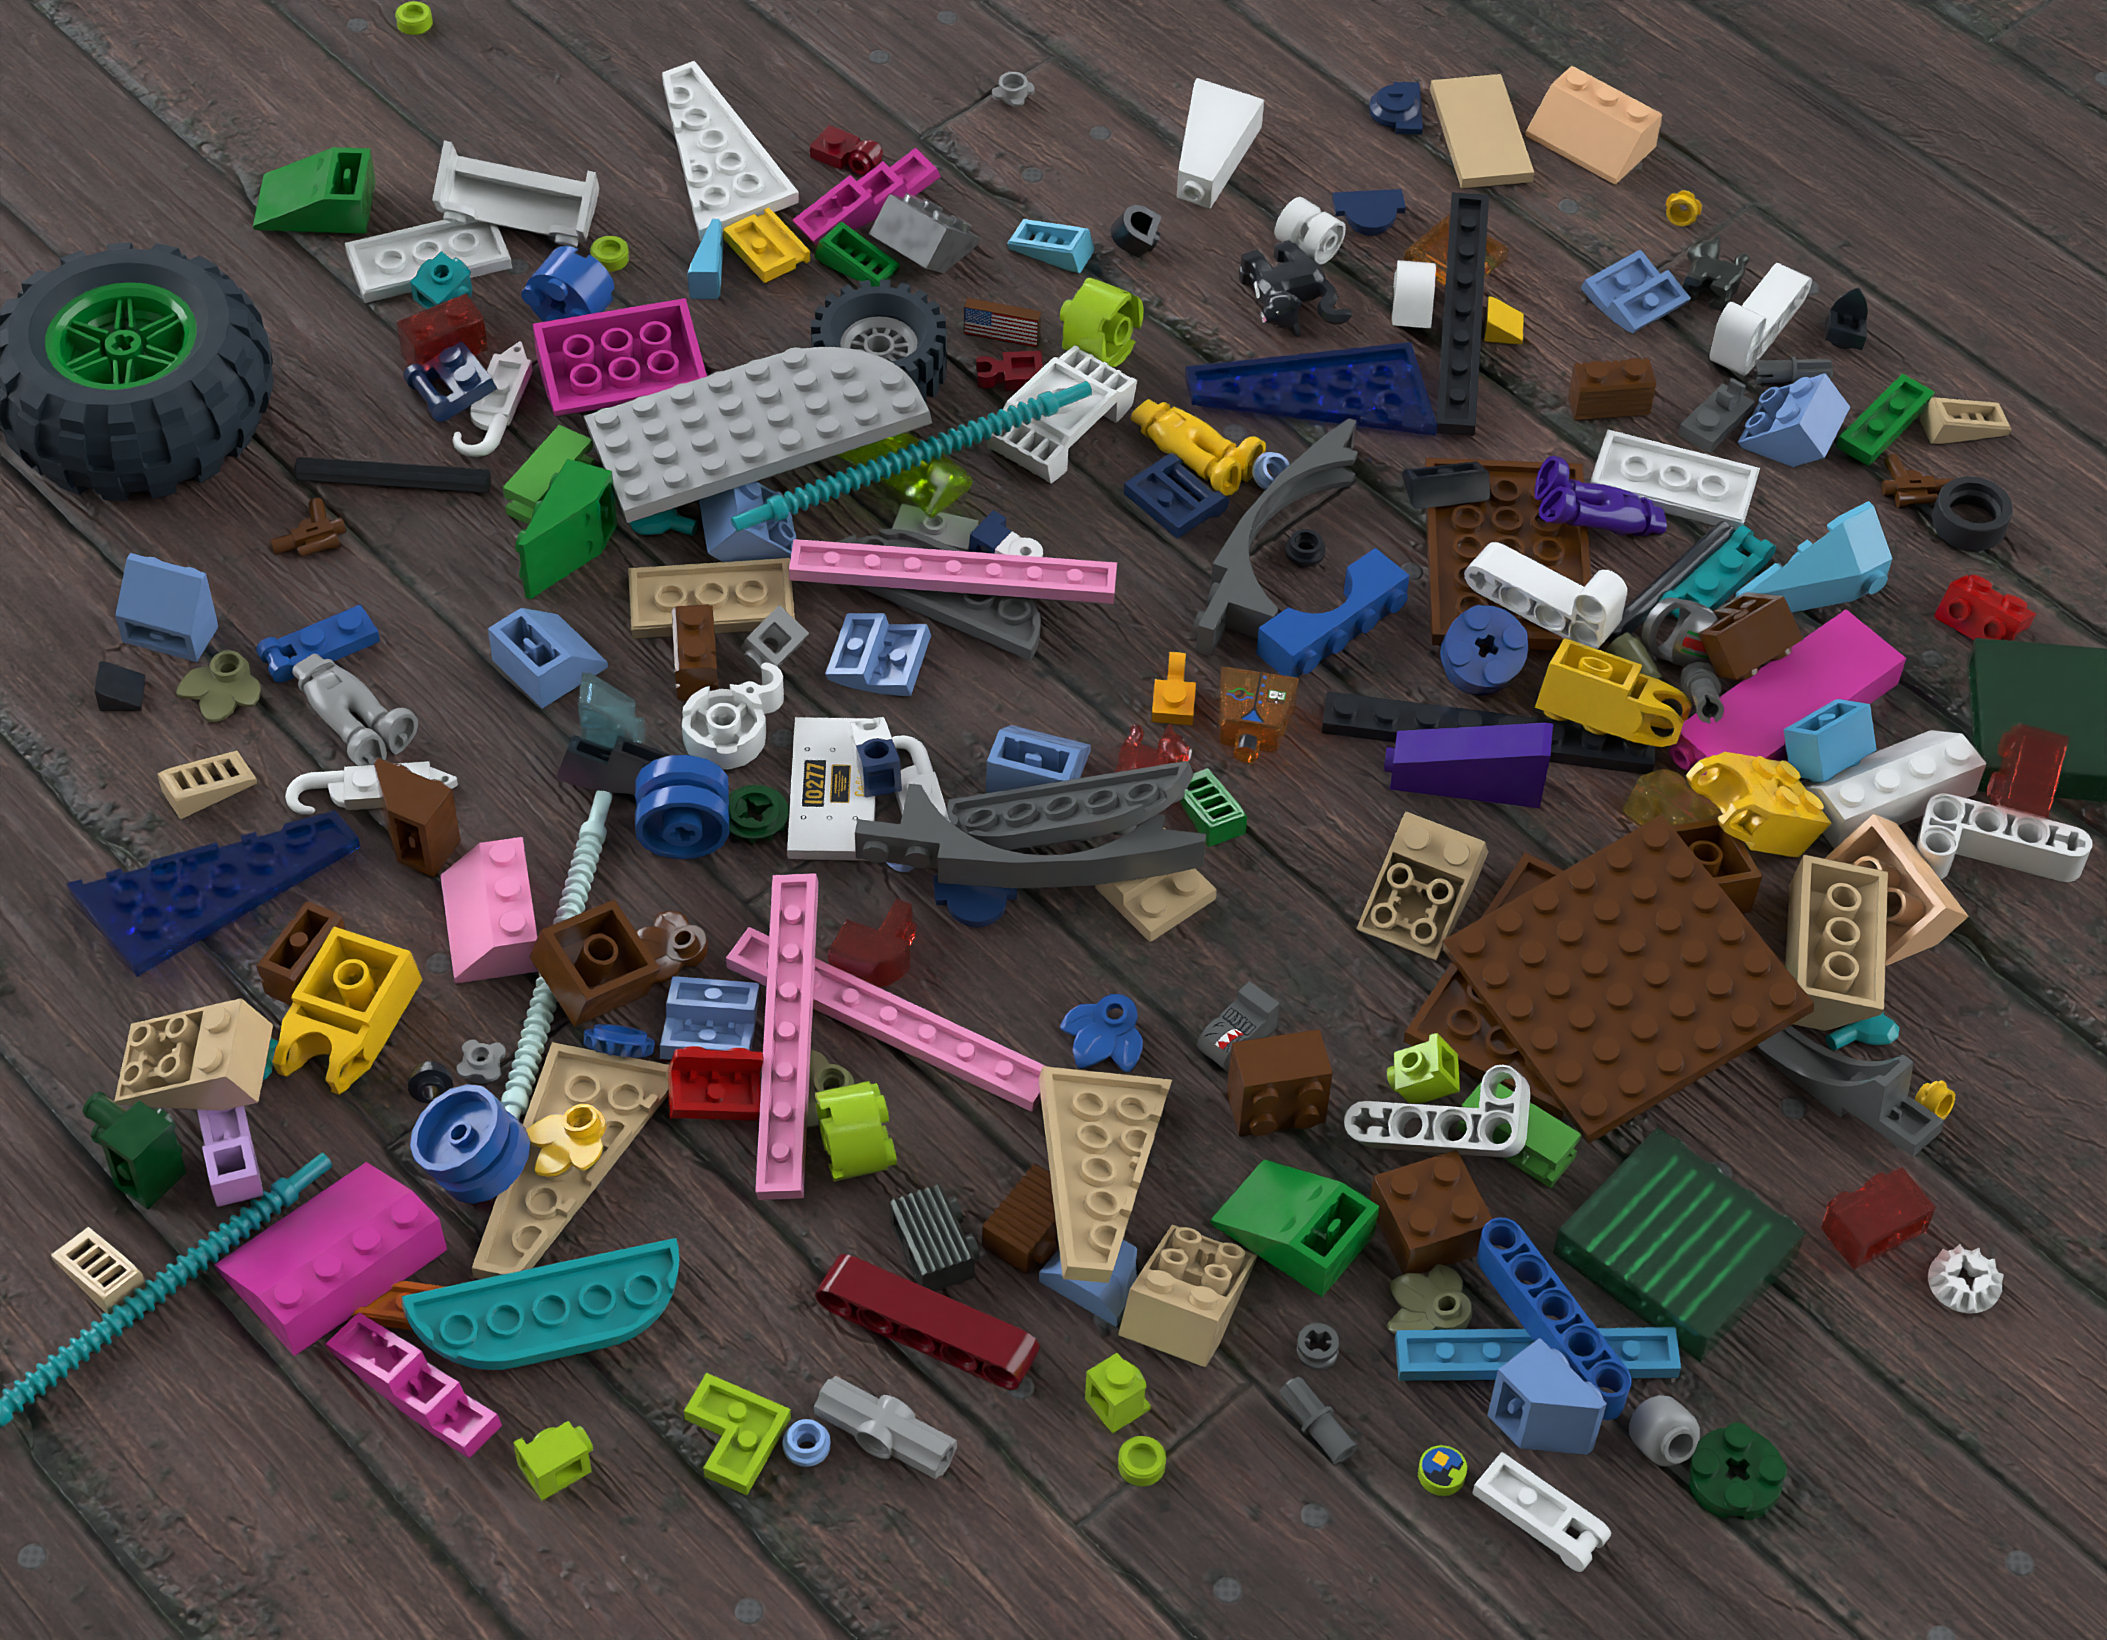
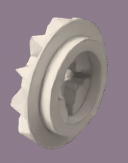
M1959 1244L1953 1250L1947 1251L1942 1249L1930 1265L1928 1281L1933 1294L1948 1308L1962 1313H1979L1991 1308L1998 1301L2002 1293L2004 1274L1999 1273L1996 1269L1995 1259L1988 1260L1982 1256L1979 1248L1973 1251L1964 1250L1961 1244ZM1962 1267H1964V1270H1967L1970 1277H1976L1971 1291L1969 1285H1966L1964 1278H1956L1959 1276Z

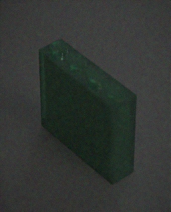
M1975 638L1967 661L1972 742L1974 749L1986 762L1977 791L2107 802V648Z
M1657 1127L1558 1229L1553 1254L1653 1328L1675 1327L1678 1346L1701 1362L1797 1258L1805 1232L1791 1218L1780 1215L1763 1203L1756 1193L1747 1188H1742L1724 1175L1717 1165L1706 1162L1693 1153L1679 1138L1670 1136Z

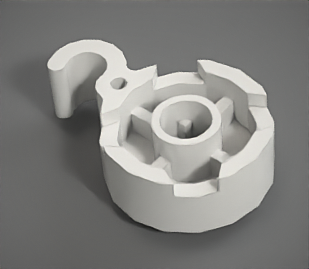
M763 663L761 665L762 685L748 681L740 685L730 684V690L718 689L710 691V686L693 694L684 705L682 711V734L687 753L692 756L708 759L719 765L722 769L744 766L755 759L765 746L766 719L764 714L776 711L783 704L784 688L781 670L771 663Z

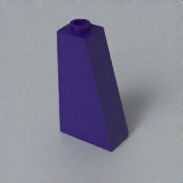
M1530 723L1397 731L1395 748H1386L1384 772L1391 773V790L1540 808L1551 755L1553 724Z

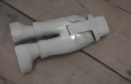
M313 654L293 667L292 674L299 680V689L306 694L313 709L342 738L343 742L347 745L349 758L356 765H374L378 758L385 760L387 755L386 747L397 755L414 738L418 728V718L411 710L402 707L388 712L381 706L365 684L350 672L337 666L331 659L323 660L318 654ZM351 713H356L369 728H366L356 720Z

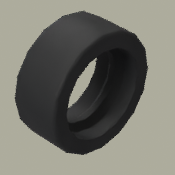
M1971 476L1952 479L1942 487L1937 497L1932 513L1933 527L1939 537L1951 546L1967 551L1991 549L2003 540L2013 514L2012 501L2004 489L1987 479ZM1959 504L1975 505L1991 514L1994 521L1983 524L1971 523L1953 513L1950 507Z

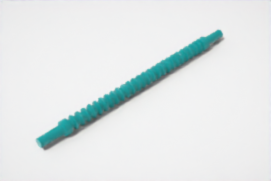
M321 1152L289 1178L281 1177L270 1186L271 1192L263 1191L264 1196H261V1200L252 1199L249 1209L246 1207L240 1208V1216L231 1215L229 1218L230 1224L220 1223V1231L218 1233L210 1231L208 1234L209 1240L199 1239V1247L197 1249L189 1247L187 1250L188 1256L186 1257L182 1255L177 1256L176 1265L168 1263L166 1265V1273L156 1272V1280H146V1288L143 1290L135 1288V1296L133 1298L125 1296L123 1306L113 1305V1313H103V1321L100 1323L92 1321V1329L90 1331L82 1329L80 1331V1339L70 1338V1346L68 1348L60 1346L57 1356L51 1354L47 1356V1364L37 1363V1371L35 1373L27 1371L25 1373V1381L15 1380V1388L13 1390L5 1388L3 1390L4 1396L0 1398V1428L13 1420V1412H23L24 1408L22 1405L24 1403L34 1404V1396L36 1394L44 1396L46 1386L56 1387V1379L58 1377L66 1379L68 1377V1369L71 1368L76 1371L79 1368L78 1362L80 1360L88 1362L90 1352L93 1351L98 1354L101 1351V1344L110 1345L112 1342L111 1336L121 1337V1329L123 1327L131 1329L133 1327V1319L143 1320V1312L145 1310L153 1312L155 1309L154 1303H165L166 1294L174 1296L176 1294V1286L185 1287L188 1277L196 1279L197 1270L206 1271L209 1261L217 1263L219 1253L223 1255L229 1253L228 1246L237 1247L240 1237L248 1239L250 1229L258 1231L261 1221L265 1223L270 1222L271 1213L279 1215L281 1213V1206L289 1207L299 1198V1192L333 1167L330 1159Z

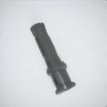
M1704 661L1687 664L1680 675V683L1684 694L1696 706V713L1701 721L1711 723V717H1714L1715 722L1719 721L1723 716L1724 706L1719 699L1721 684L1714 667Z

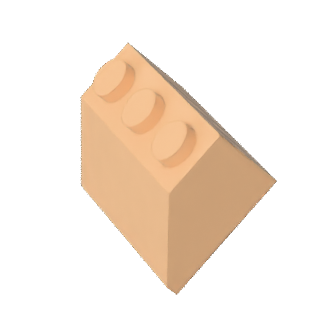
M1571 66L1551 84L1530 122L1525 136L1616 185L1656 147L1662 113Z
M1876 814L1871 815L1825 858L1888 872L1886 966L1939 944L1969 917L1898 824Z

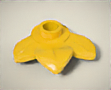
M578 1104L569 1108L564 1115H548L526 1129L530 1144L542 1148L535 1164L534 1170L536 1175L545 1177L557 1176L567 1171L572 1165L579 1170L585 1171L595 1164L603 1151L600 1139L606 1130V1121L603 1114L592 1105Z

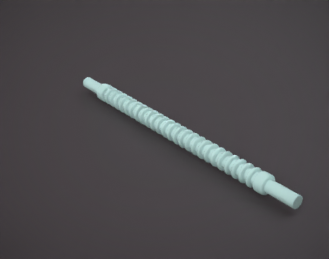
M596 791L588 821L581 825L579 840L576 843L577 849L573 853L574 859L571 860V869L568 870L569 878L565 880L566 887L562 890L563 897L559 901L560 907L556 911L557 917L554 919L553 925L578 915L585 910L584 903L588 900L587 893L591 890L590 883L594 879L593 873L596 872V863L599 862L598 854L602 852L601 845L604 843L607 834L604 824L612 800L611 792ZM540 973V977L536 980L537 987L533 990L534 998L530 1000L531 1008L527 1010L528 1018L524 1021L525 1028L521 1031L522 1039L518 1041L519 1049L515 1052L516 1060L512 1062L513 1070L508 1076L510 1081L505 1086L507 1091L503 1093L501 1103L505 1106L506 1110L518 1121L520 1116L524 1115L528 1110L529 1096L533 1092L531 1086L536 1081L535 1075L539 1071L537 1065L542 1061L541 1054L545 1050L543 1044L548 1040L546 1034L550 1032V1023L554 1018L552 1013L556 1011L557 1006L555 1003L558 1002Z

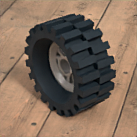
M870 280L859 282V289L853 290L850 284L840 288L839 298L831 293L825 298V307L821 305L817 307L815 320L812 319L811 348L840 347L875 354L901 368L913 380L925 403L926 394L934 398L939 392V383H944L947 369L946 319L944 313L940 314V306L935 300L928 303L927 293L919 289L915 294H911V285L902 282L898 288H892L891 280H880V286L871 287Z

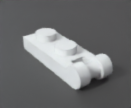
M1503 1452L1499 1454L1474 1485L1473 1495L1560 1555L1564 1563L1575 1571H1583L1592 1560L1591 1552L1594 1548H1601L1611 1536L1609 1528L1600 1519ZM1570 1526L1579 1531L1580 1536L1577 1540L1565 1533Z

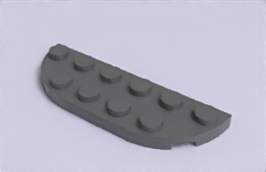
M879 529V535L856 539L854 534L839 541L840 543L961 551L923 534L901 529ZM854 585L1030 661L1039 644L1040 612L1038 613L1032 598Z
M1189 761L949 799L947 813L950 822L961 831L993 847L1007 851L1025 847L1043 848L1051 843L1070 840L1081 842L1091 837L1111 833L1115 835L1128 834L1136 828L1137 824L1152 818L1171 804L1180 801L1184 797V791L1189 786L1194 774Z

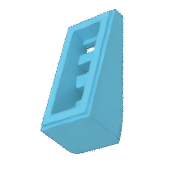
M720 219L711 220L689 267L687 278L689 297L691 299H718L720 297L724 247L722 221Z
M1028 219L1022 220L1007 243L1010 250L1077 273L1082 271L1094 252V245L1088 228ZM1032 234L1036 235L1033 240H1029Z

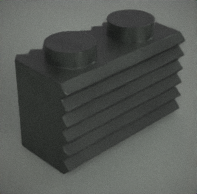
M936 1184L933 1188L928 1187L925 1190H919L917 1193L911 1192L908 1196L902 1195L899 1199L894 1198L890 1201L891 1226L901 1245V1249L904 1251L917 1284L932 1291H937L975 1278V1261L980 1260L977 1243L972 1234L964 1236L959 1225L963 1223L959 1203L955 1197L947 1198L942 1185Z

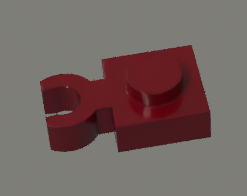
M1041 351L1003 352V360L998 361L988 356L976 358L977 386L980 388H991L997 383H1004L1005 391L1019 390L1043 368Z

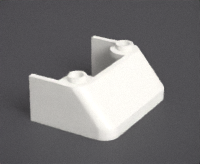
M444 141L432 201L436 209L444 213L443 219L446 221L465 224L466 219L556 237L555 243L577 247L578 242H586L597 203L599 185L596 173L592 171L587 172L586 182L458 156L452 142Z

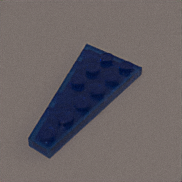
M1411 342L1185 366V381L1192 405L1342 424L1347 419L1356 420V426L1436 436L1437 423Z
M334 810L286 823L281 831L259 837L256 832L240 836V842L218 847L216 842L150 860L147 867L123 873L122 868L106 872L107 878L83 884L82 879L67 883L70 895L136 977L357 850L360 848L358 836Z

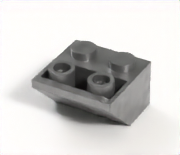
M906 193L904 198L889 194L869 233L926 269L945 273L974 249L981 240L980 237L969 231L972 226L971 224L953 215L949 217L942 213L943 208L924 198L921 200L909 193Z

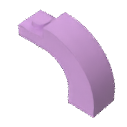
M241 1106L223 1111L197 1109L205 1145L202 1146L217 1207L264 1196L245 1107Z

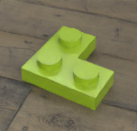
M706 1373L684 1410L685 1420L722 1436L704 1466V1477L748 1495L791 1420V1409Z

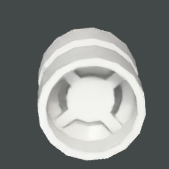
M1297 197L1283 209L1277 220L1274 234L1276 239L1281 242L1290 240L1317 263L1322 265L1329 261L1338 251L1343 242L1346 227L1342 221L1329 213H1321L1320 208L1302 197Z

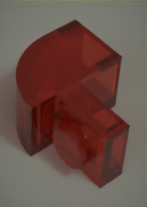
M896 898L879 930L846 919L828 950V964L878 988L888 986L901 979L910 969V945L917 929V924L913 923L912 904Z

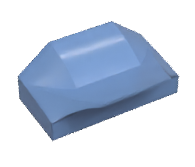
M1122 1240L1109 1283L1063 1279L1060 1250L1058 1249L1039 1272V1282L1117 1327L1123 1318L1129 1290L1137 1279V1248Z

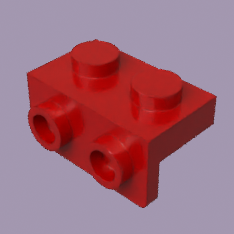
M1965 575L1951 582L1934 617L1999 655L2007 653L2016 634L2028 629L2036 616V613L2026 608L2027 603L2014 595L2006 594L2004 596L1991 589L1992 584L1988 580L1980 576Z
M700 1046L676 1049L668 1068L670 1118L759 1121L761 1099L760 1070L764 1063L763 1052H753L746 1048H732L727 1051L706 1050Z

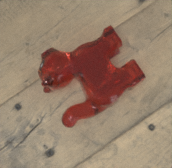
M1134 724L1130 728V735L1127 736L1120 748L1115 773L1189 761L1192 749L1187 746L1181 735L1174 733L1172 724L1166 727L1164 734L1158 742L1157 749L1141 744L1144 731L1140 725Z

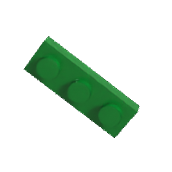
M1902 373L1839 436L1836 447L1870 466L1924 411L1931 397H1934L1935 392Z

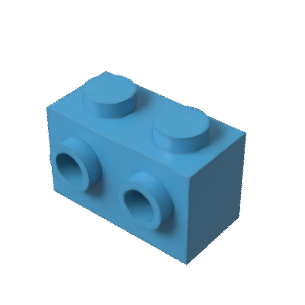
M1835 699L1784 729L1788 763L1797 769L1801 778L1809 779L1811 783L1828 781L1844 769L1858 765L1861 759L1876 751L1870 704Z

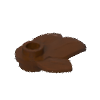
M677 911L659 912L655 917L654 926L636 930L661 968L653 984L672 979L673 976L679 973L682 967H692L704 960L708 952V938L703 929L690 925L687 917Z

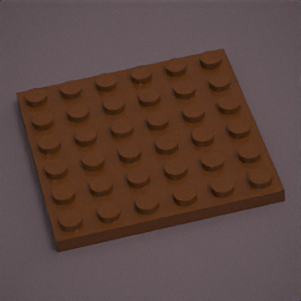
M1663 815L1658 816L1442 940L1445 953L1588 1144L1814 1012V1002Z

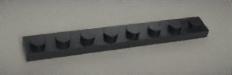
M1452 192L1436 433L1475 435L1489 195Z
M1329 691L1326 694L1321 732L1323 734L1396 743L1397 731L1551 723L1553 724L1549 762L1646 775L1653 774L1656 746L1636 743L1608 733L1606 735L1594 734L1587 731L1583 724Z

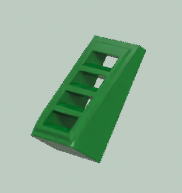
M842 221L819 241L814 256L824 265L857 281L870 280L871 287L880 286V280H888L900 267L898 262ZM864 260L870 262L866 266L861 264ZM877 266L883 269L878 275L872 272Z
M1208 768L1193 773V778L1184 791L1185 795L1179 802L1198 833L1206 834V846L1211 847L1246 834V814ZM1203 783L1205 785L1201 788L1192 791L1188 790L1189 788L1195 787ZM1208 793L1211 794V796L1198 801L1195 799ZM1215 803L1218 805L1207 810L1204 809V807ZM1223 813L1224 815L1216 819H1212L1213 816H1216L1218 814Z

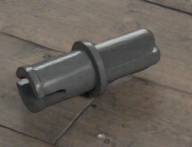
M1790 356L1789 360H1755L1754 366L1757 367V369H1754L1756 385L1763 383H1789L1790 385L1800 378H1812L1826 373L1830 380L1833 376V365L1830 359L1796 360L1795 356Z
M1297 1377L1285 1383L1280 1389V1396L1302 1422L1304 1434H1311L1331 1458V1462L1334 1465H1338L1348 1459L1356 1451L1358 1445L1355 1441L1351 1440L1334 1419L1332 1407H1325L1302 1378Z

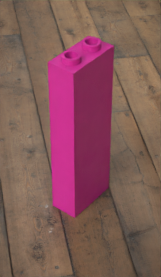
M1844 610L1805 637L1804 640L1792 646V652L1788 656L1769 662L1759 669L1757 674L1743 680L1720 696L1719 699L1724 706V713L1719 721L1715 722L1714 717H1711V723H1705L1699 719L1697 713L1684 721L1676 744L1670 745L1668 755L1673 758L1679 767L1686 769L1688 772L1699 760L1725 751L1754 757L1762 756L1765 759L1779 762L1782 760L1788 762L1784 736L1785 728L1835 699L1871 704L1898 685L1906 657L1849 611Z

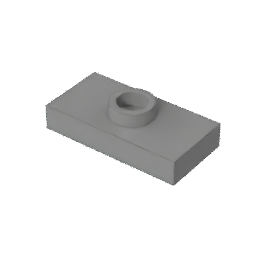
M902 504L892 529L920 533L961 551L969 552L970 533L978 526V520Z

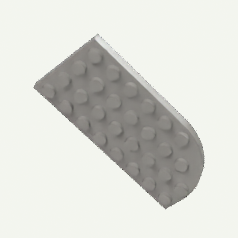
M840 347L790 348L783 353L752 360L747 364L715 372L710 376L685 384H678L673 388L648 396H641L635 400L611 408H603L598 412L584 416L587 429L604 469L612 471L614 493L627 523L932 424L930 411L913 380L901 368L875 354Z

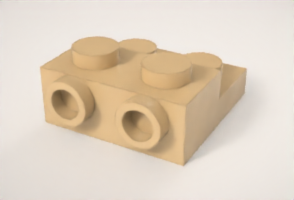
M1196 869L1163 876L1095 885V888L1149 942H1152L1214 901L1217 890Z

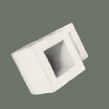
M1397 260V270L1394 275L1393 325L1431 328L1436 274L1435 263Z

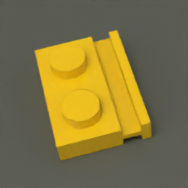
M769 207L764 209V214L758 217L753 214L723 228L724 240L764 283L796 269V264L803 261L805 264L810 262V250Z

